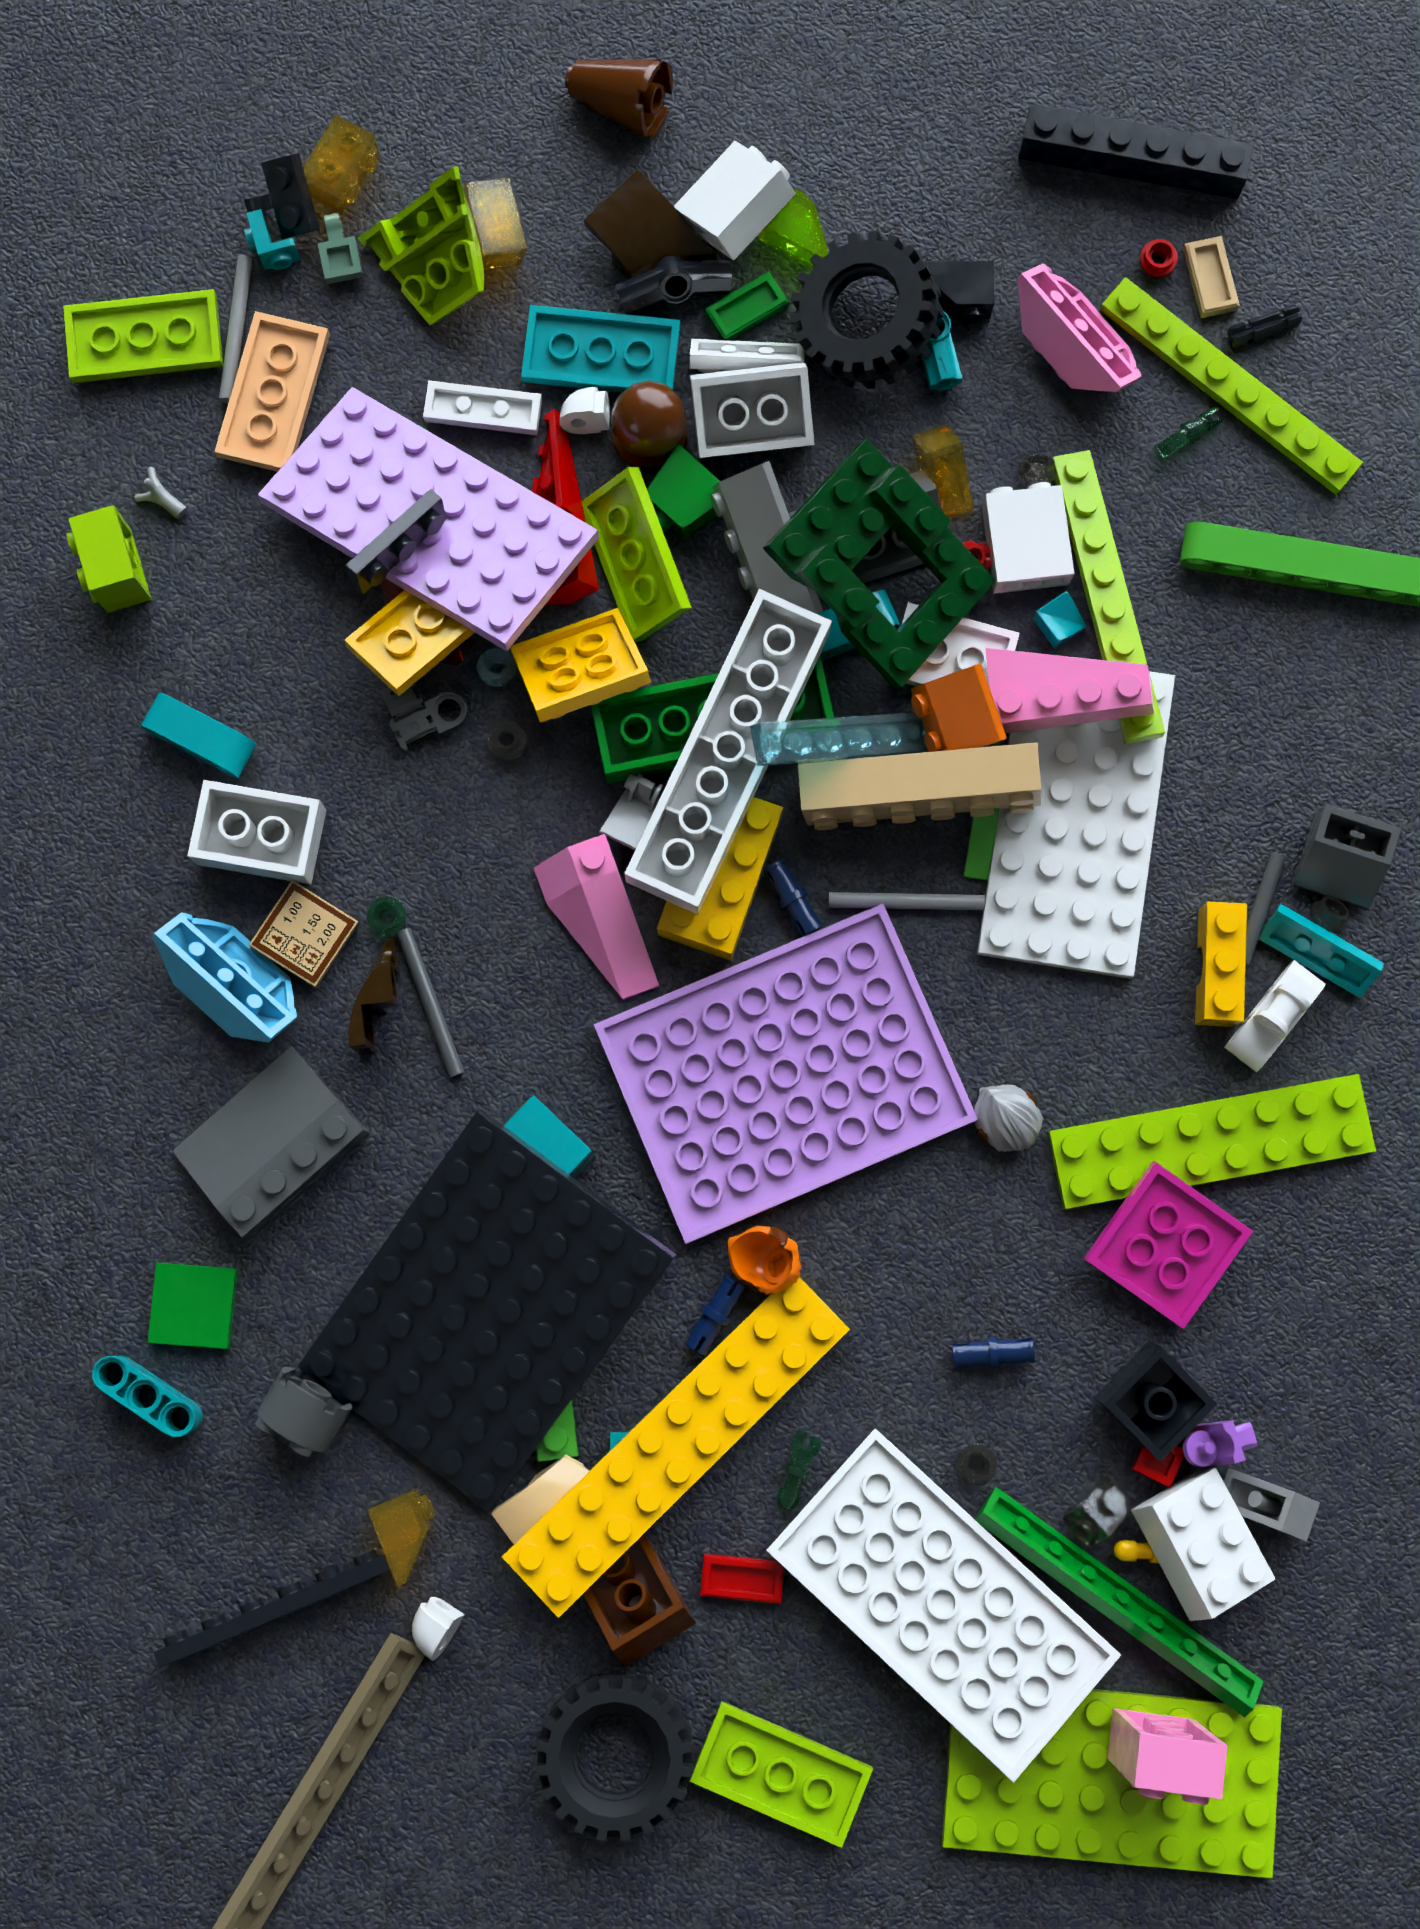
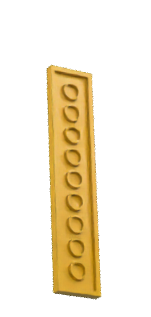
M800 1277L797 1279V1283H793L792 1287H787L775 1295L770 1294L529 1529L502 1558L559 1618L850 1329Z

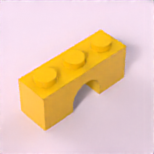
M1207 901L1198 909L1197 948H1202L1203 968L1200 983L1196 986L1195 1025L1235 1027L1244 1021L1246 903Z

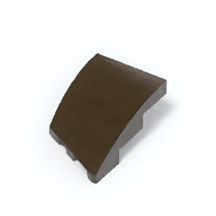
M639 169L584 219L585 227L611 251L612 264L627 279L654 269L660 259L669 255L678 256L683 261L716 260L685 218ZM673 276V277H671V278L668 279V280H671V279H674V278H677V277H680V276Z
M388 937L383 942L352 1010L348 1032L349 1047L359 1055L376 1054L372 1015L385 1014L388 1007L398 1006L395 973H399L395 937Z

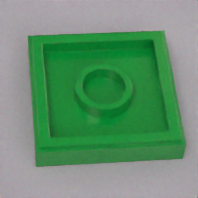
M156 1262L147 1343L230 1349L238 1269Z

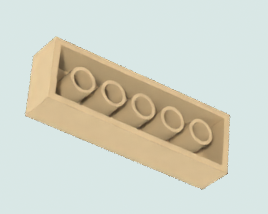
M1038 742L798 764L801 811L807 825H814L815 830L836 829L838 827L837 823L853 822L855 827H868L876 825V820L891 818L892 823L904 824L916 821L915 816L931 815L932 820H948L954 818L955 813L970 812L972 817H985L993 815L994 808H1010V813L1019 814L1032 812L1034 810L1033 806H1041L1042 789Z

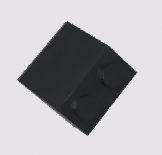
M1148 1341L1093 1397L1122 1428L1159 1462L1217 1405L1160 1345Z

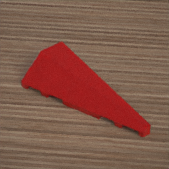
M553 409L544 414V421L548 424L545 445H539L537 456L542 459L540 476L533 478L531 491L586 523L568 432L560 426V412ZM591 549L545 605L572 604L599 590Z

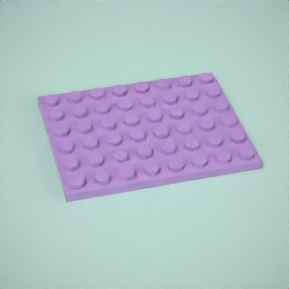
M880 904L594 1024L685 1244L978 1120L884 904Z

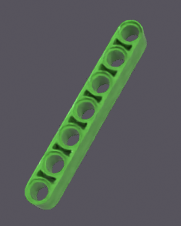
M1191 522L1185 525L1180 564L1186 568L1420 607V558L1206 522Z

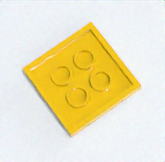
M618 608L510 647L540 723L560 718L566 713L588 705H596L602 700L624 692L634 691L641 686L652 683L648 669Z

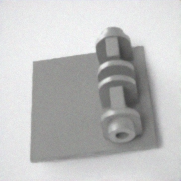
M640 773L638 776L629 775L624 785L625 791L599 832L633 850H636L664 789V785L659 784L658 787H655V783L643 778V775Z

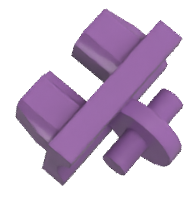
M1233 1420L1198 1424L1185 1438L1183 1453L1186 1460L1197 1467L1236 1464L1245 1461L1243 1451L1257 1447L1258 1443L1250 1422L1234 1425Z

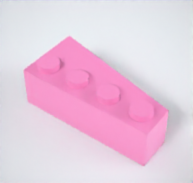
M985 648L989 688L1005 733L1155 714L1148 665Z

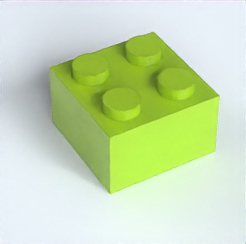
M114 505L68 518L72 532L67 533V540L73 555L79 556L82 568L77 569L79 582L84 592L89 591L93 603L99 602L106 612L109 613L152 600L132 530Z

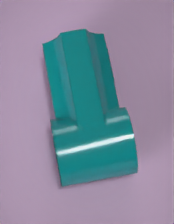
M944 311L943 318H937L936 321L941 335H939L938 340L929 339L927 347L931 353L926 359L921 357L929 388L938 392L952 389L954 386L961 384L963 379L950 333L951 320Z

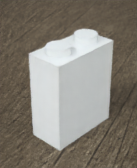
M734 141L674 207L701 239L734 261L796 193L788 182L790 178L789 172L778 161L774 160L770 163L754 146L748 149Z
M1040 482L1030 485L1028 489L1013 490L1012 487H998L985 494L981 507L986 543L990 549L992 564L990 572L996 580L992 584L993 594L1069 585L1074 576V567L1062 485L1051 486L1050 483Z

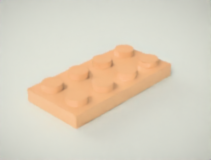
M255 311L214 451L217 457L278 472L294 454L300 443L329 341L330 332L328 328Z

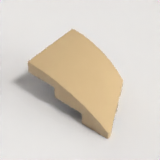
M564 1455L536 1474L526 1488L496 1507L492 1512V1516L512 1543L515 1544L590 1470L585 1468L583 1463L568 1455Z

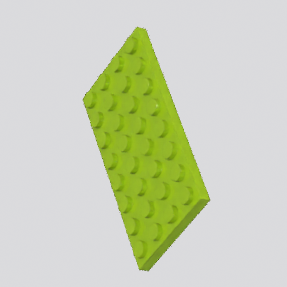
M1092 1689L1015 1782L1008 1779L950 1724L942 1846L945 1848L1273 1879L1282 1708L1279 1706L1255 1704L1254 1710L1246 1717H1243L1226 1703L1218 1700ZM1118 1708L1195 1719L1228 1745L1222 1800L1209 1798L1207 1805L1183 1801L1182 1795L1177 1793L1165 1792V1798L1162 1799L1138 1794L1139 1789L1132 1787L1131 1783L1124 1779V1776L1107 1759L1112 1709Z

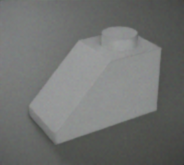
M1228 1468L1224 1484L1242 1517L1307 1541L1320 1502Z

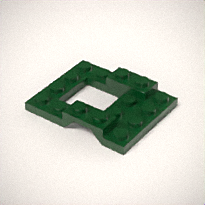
M867 438L859 442L763 547V550L791 579L814 590L835 612L841 633L895 690L904 686L996 581L947 527L951 519L900 464L892 467ZM890 527L940 581L898 630L875 607L880 601L851 571Z

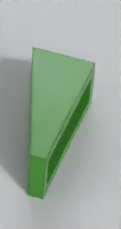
M994 808V814L990 816L972 817L963 877L988 881L1000 808Z

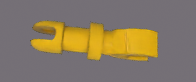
M1122 1540L1114 1546V1554L1121 1561L1136 1562L1137 1559H1149L1150 1563H1159L1149 1543Z

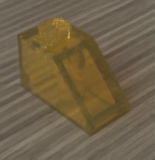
M946 424L912 435L918 470L924 469L937 487L941 510L949 518L974 510L962 442L950 426Z
M418 1488L368 1509L397 1587L410 1580L432 1528L430 1518L435 1517L428 1495H420Z

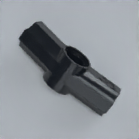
M669 255L660 259L654 269L615 285L626 315H637L665 302L678 304L686 301L689 297L729 295L730 291H732L731 263L729 259L683 261L678 256ZM673 276H681L674 283H666Z

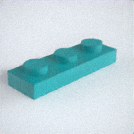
M1282 904L1278 906L1258 938L1359 998L1363 997L1381 973L1384 965L1378 959Z

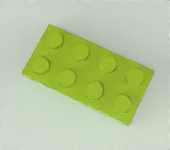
M214 289L63 306L69 378L73 383L223 367L218 302Z
M627 467L581 502L586 523L598 530L599 539L594 545L618 609L634 642H639L692 607L639 467Z
M721 1701L689 1782L842 1848L872 1774L873 1767Z

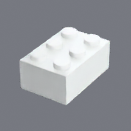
M804 362L690 375L697 447L700 458L814 445L808 369Z
M203 780L188 857L201 866L287 881L293 880L311 885L326 808L317 799Z
M1216 1468L1193 1472L1171 1485L1170 1488H1166L1131 1509L1190 1621L1213 1619L1275 1580L1271 1569Z

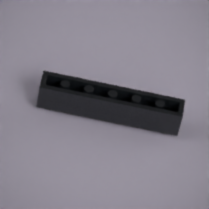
M1030 103L1018 159L1238 199L1248 178L1253 144Z

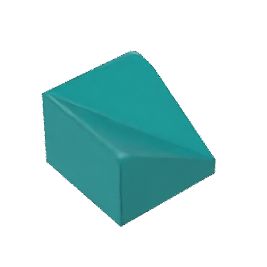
M1067 591L1037 610L1033 617L1034 622L1054 649H1057L1087 628L1072 597Z

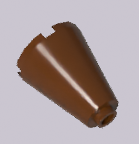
M659 59L578 60L566 72L565 87L568 89L570 97L642 137H654L662 128L668 114L669 107L663 106L665 93L672 95L673 73L670 64Z

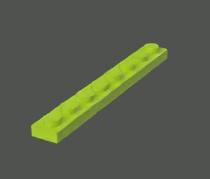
M1125 277L1102 303L1100 308L1102 313L1335 495L1340 492L1363 464L1359 458Z
M1087 450L1054 456L1051 466L1056 485H1062L1068 531L1102 660L1147 665L1091 452ZM1152 680L1151 686L1155 714L1118 719L1125 745L1162 738L1165 734Z

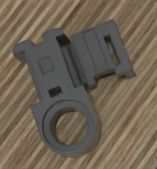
M415 684L400 696L395 694L389 687L380 691L391 716H396L398 722L395 723L392 718L389 724L400 747L405 752H409L406 745L438 730L440 736L460 727L467 718V707L463 698L456 693L446 692L423 702L422 698H416L412 690ZM453 700L460 705L461 714L455 721L448 722L440 718L438 710L444 701Z

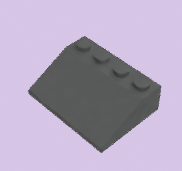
M291 1046L172 1152L242 1238L251 1240L370 1133L298 1051Z

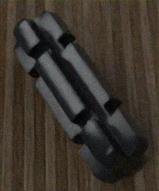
M1290 305L1281 308L1282 312L1276 310L1249 319L1247 324L1241 322L1232 325L1227 331L1231 345L1237 348L1248 344L1250 339L1252 342L1281 333V329L1290 330L1298 327L1302 322V315L1298 306Z

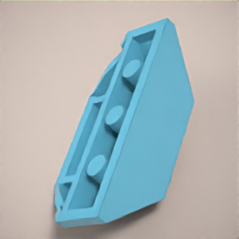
M181 912L154 933L153 940L173 985L229 1036L269 1043L296 1020L297 1014L294 1008L291 978L273 961L249 946L251 941L234 926L209 919L192 918V915Z

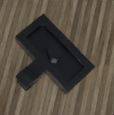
M292 154L261 162L269 194L245 199L247 213L260 209L262 212L274 209L282 239L320 230L300 154Z

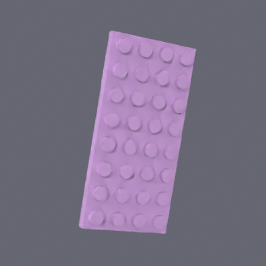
M351 387L259 492L260 502L351 558H354L427 491L432 489L442 498L447 520L444 521L437 533L425 538L408 559L400 561L388 572L386 579L503 650L508 651L599 539L598 530Z

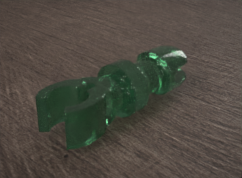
M1219 408L1208 409L1193 422L1187 420L1180 425L1179 431L1156 444L1154 447L1160 457L1163 459L1187 443L1194 444L1200 439L1202 433L1210 431L1221 424L1224 416L1215 421L1211 418V414L1219 410Z
M798 1431L795 1433L791 1445L793 1460L791 1464L787 1463L785 1472L788 1475L784 1487L779 1489L776 1500L779 1508L782 1510L791 1511L797 1507L801 1497L799 1490L803 1479H808L810 1473L807 1470V1466L811 1463L813 1457L818 1454L821 1447L820 1437H810V1444L805 1449L804 1440L808 1436L807 1432Z

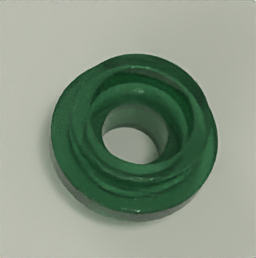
M389 896L380 897L373 901L367 911L369 926L373 931L384 936L394 935L404 927L407 918L406 910L402 903L396 898ZM386 910L394 912V918L390 923H383L380 920L381 914Z

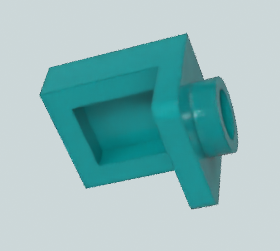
M261 209L246 213L250 228L244 229L246 240L251 252L257 250L264 270L271 268L274 270L285 269L291 266L293 262L300 260L293 238L272 243L268 225Z

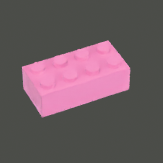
M1118 1708L1112 1709L1107 1759L1124 1776V1779L1131 1783L1132 1787L1139 1789L1138 1794L1162 1799L1165 1798V1792L1177 1793L1182 1795L1183 1801L1207 1805L1209 1798L1222 1800L1228 1745L1195 1719Z

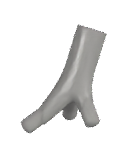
M149 467L147 469L148 478L143 483L150 491L136 494L135 501L156 503L176 519H180L186 513L187 507L162 486L156 476L155 468Z

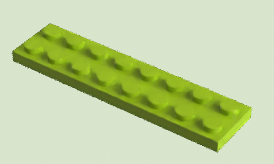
M1359 1074L1048 1132L1063 1210L1127 1198L1152 1161L1160 1164L1189 1186H1195L1376 1152Z

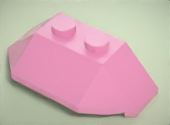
M1045 264L1021 273L1018 277L1022 333L1031 342L1033 348L1054 368L1058 377L1065 381L1071 389L1118 392L1141 378L1142 375L1136 368V362L1130 347L1080 290L1062 277L1052 274L1051 269Z

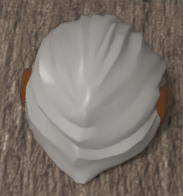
M1015 1085L989 1086L979 1089L978 1100L974 1107L978 1118L974 1122L977 1133L981 1135L989 1146L995 1147L999 1152L1022 1151L1031 1148L1038 1139V1133L1043 1122L1042 1114L1037 1108V1101L1027 1090L1023 1091Z

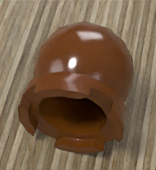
M652 380L633 383L618 396L610 418L615 451L619 453L623 460L630 464V467H639L640 471L648 473L660 471L679 444L684 449L686 447L688 432L684 404L671 388Z

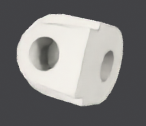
M597 387L579 389L569 395L563 403L559 421L562 429L574 434L601 433L602 430H609L610 403L607 391H599Z
M431 1597L427 1603H421L412 1622V1637L416 1647L430 1660L434 1661L447 1647L465 1614L436 1597Z

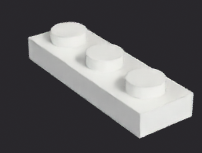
M691 339L689 369H698L703 373L804 362V349L800 344Z
M428 380L423 418L425 422L537 435L542 395Z

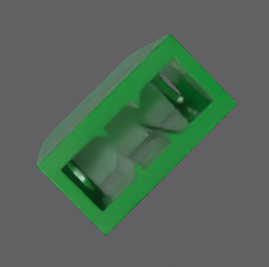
M680 444L669 456L647 488L663 533L670 529L680 539L685 540L718 517L712 505L711 494H714L713 486L720 481Z

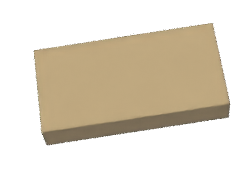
M1222 236L1185 243L1183 252L1200 317L1205 318L1237 311L1240 304Z

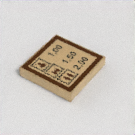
M292 880L249 946L314 988H317L359 925V922Z

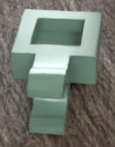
M339 213L324 215L329 241L318 243L326 284L364 277L355 236L345 238Z

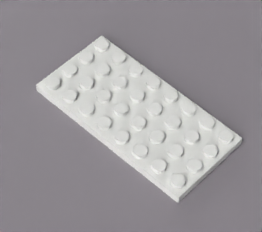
M1150 672L1165 729V734L1162 738L1125 745L1118 719L1009 733L1008 745L1038 742L1042 789L1041 806H1033L1034 810L1028 813H1010V808L1000 809L977 955L1128 979L1134 977L1175 675Z
M876 1429L869 1434L766 1550L1012 1782H1015L1121 1656L1115 1648Z

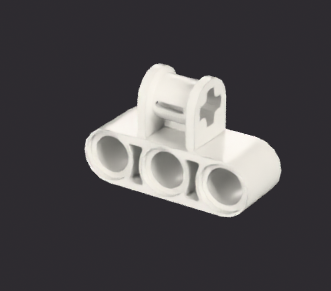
M1293 960L1276 979L1224 1048L1255 1072H1258L1314 1002L1326 984L1297 961Z

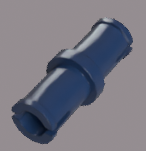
M784 859L775 862L762 872L780 900L778 906L782 911H787L801 938L823 927V924L819 921L806 899L808 893L805 888L798 886Z
M726 1274L723 1276V1280L709 1304H704L700 1311L703 1314L690 1337L684 1343L689 1348L695 1350L699 1341L704 1336L697 1350L699 1354L706 1357L723 1326L728 1327L731 1319L729 1316L742 1293L747 1288V1286L737 1281L730 1294H727L735 1280Z
M996 1336L988 1337V1341L952 1342L954 1369L990 1365V1369H998L999 1364L1035 1363L1032 1337L996 1340Z

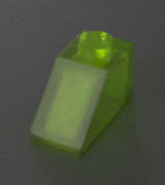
M793 189L796 194L759 233V239L813 269L814 265L809 259L815 253L822 259L829 252L815 203L811 202V199L802 191Z

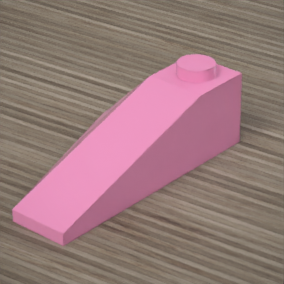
M605 834L569 846L533 867L547 906L593 961L594 965L622 1000L660 987Z

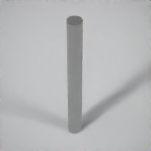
M239 255L237 258L219 401L227 404L229 403L239 368L253 259L246 255Z
M829 892L828 908H873L884 904L885 909L984 910L985 895Z

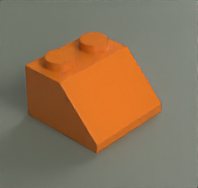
M981 663L911 688L913 694L911 699L912 707L917 717L922 720L926 732L924 741L929 752L980 748L1007 739Z

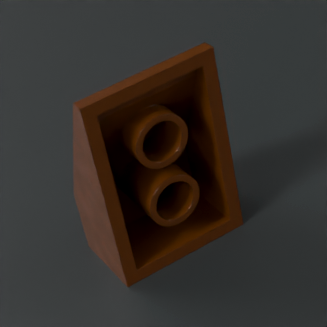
M646 1533L583 1593L612 1651L625 1666H628L696 1624L678 1588Z

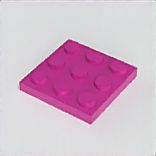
M1152 1161L1087 1252L1084 1259L1184 1329L1251 1236L1253 1230L1160 1164Z

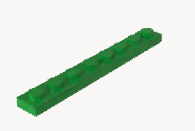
M995 1487L990 1492L975 1519L982 1527L1243 1717H1246L1254 1710L1264 1682L1262 1679L999 1488Z

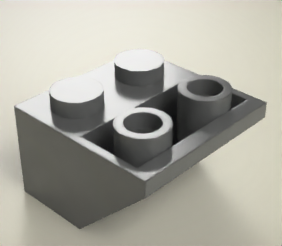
M1329 804L1323 805L1314 813L1292 886L1368 910L1391 865L1401 828Z

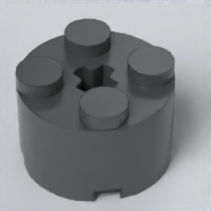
M282 1367L257 1410L259 1417L255 1422L256 1426L270 1435L275 1436L278 1433L290 1440V1448L303 1456L310 1457L313 1451H328L353 1408L351 1403L343 1406L341 1404L342 1400L308 1374L303 1379L293 1376L296 1371L295 1368Z

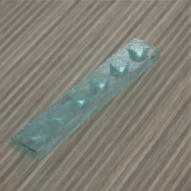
M915 713L762 722L750 726L757 766L929 752L924 741L926 732L922 720Z

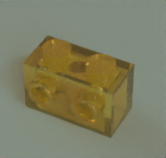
M335 114L303 167L311 198L340 213L344 212L349 203L353 204L359 196L361 182L367 172H373L379 162L380 152L375 135Z
M510 178L466 183L463 190L474 220L482 253L483 268L490 269L520 265L527 251V246Z

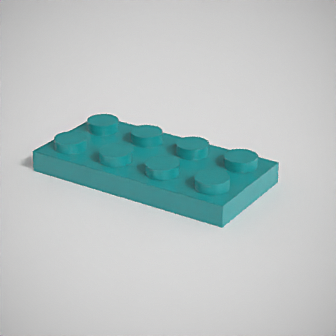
M530 305L521 373L522 382L583 389L597 387L598 390L623 393L633 383L652 380L665 384L673 390L680 320Z

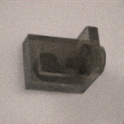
M1105 1476L1096 1483L1077 1507L1066 1513L1063 1520L1079 1540L1083 1541L1088 1547H1093L1112 1535L1130 1513L1131 1509L1134 1508L1135 1504L1108 1476Z

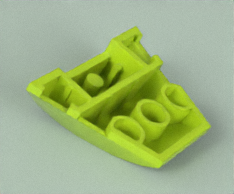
M458 166L452 167L430 183L429 191L394 217L379 221L357 238L364 247L370 246L381 259L379 263L384 271H391L401 283V292L429 325L436 324L484 290L482 253L474 220L462 187Z

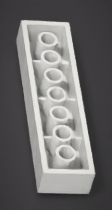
M758 590L624 873L627 883L692 913L699 914L830 635L831 620L766 591Z

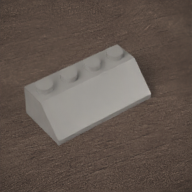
M770 462L755 466L714 485V494H711L713 508L717 516H723L728 529L724 532L727 546L732 554L737 553L741 567L737 569L740 582L745 590L750 589L753 600L758 590L761 589L815 614L823 612L817 593L791 579L763 550L768 541L790 519Z

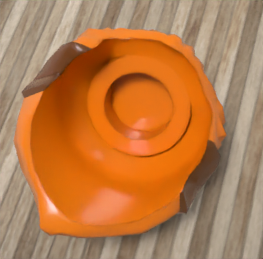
M755 1226L742 1234L729 1237L728 1239L731 1269L740 1284L751 1288L756 1293L760 1291L766 1295H775L787 1287H792L793 1283H797V1279L801 1274L798 1245L783 1230L773 1226Z

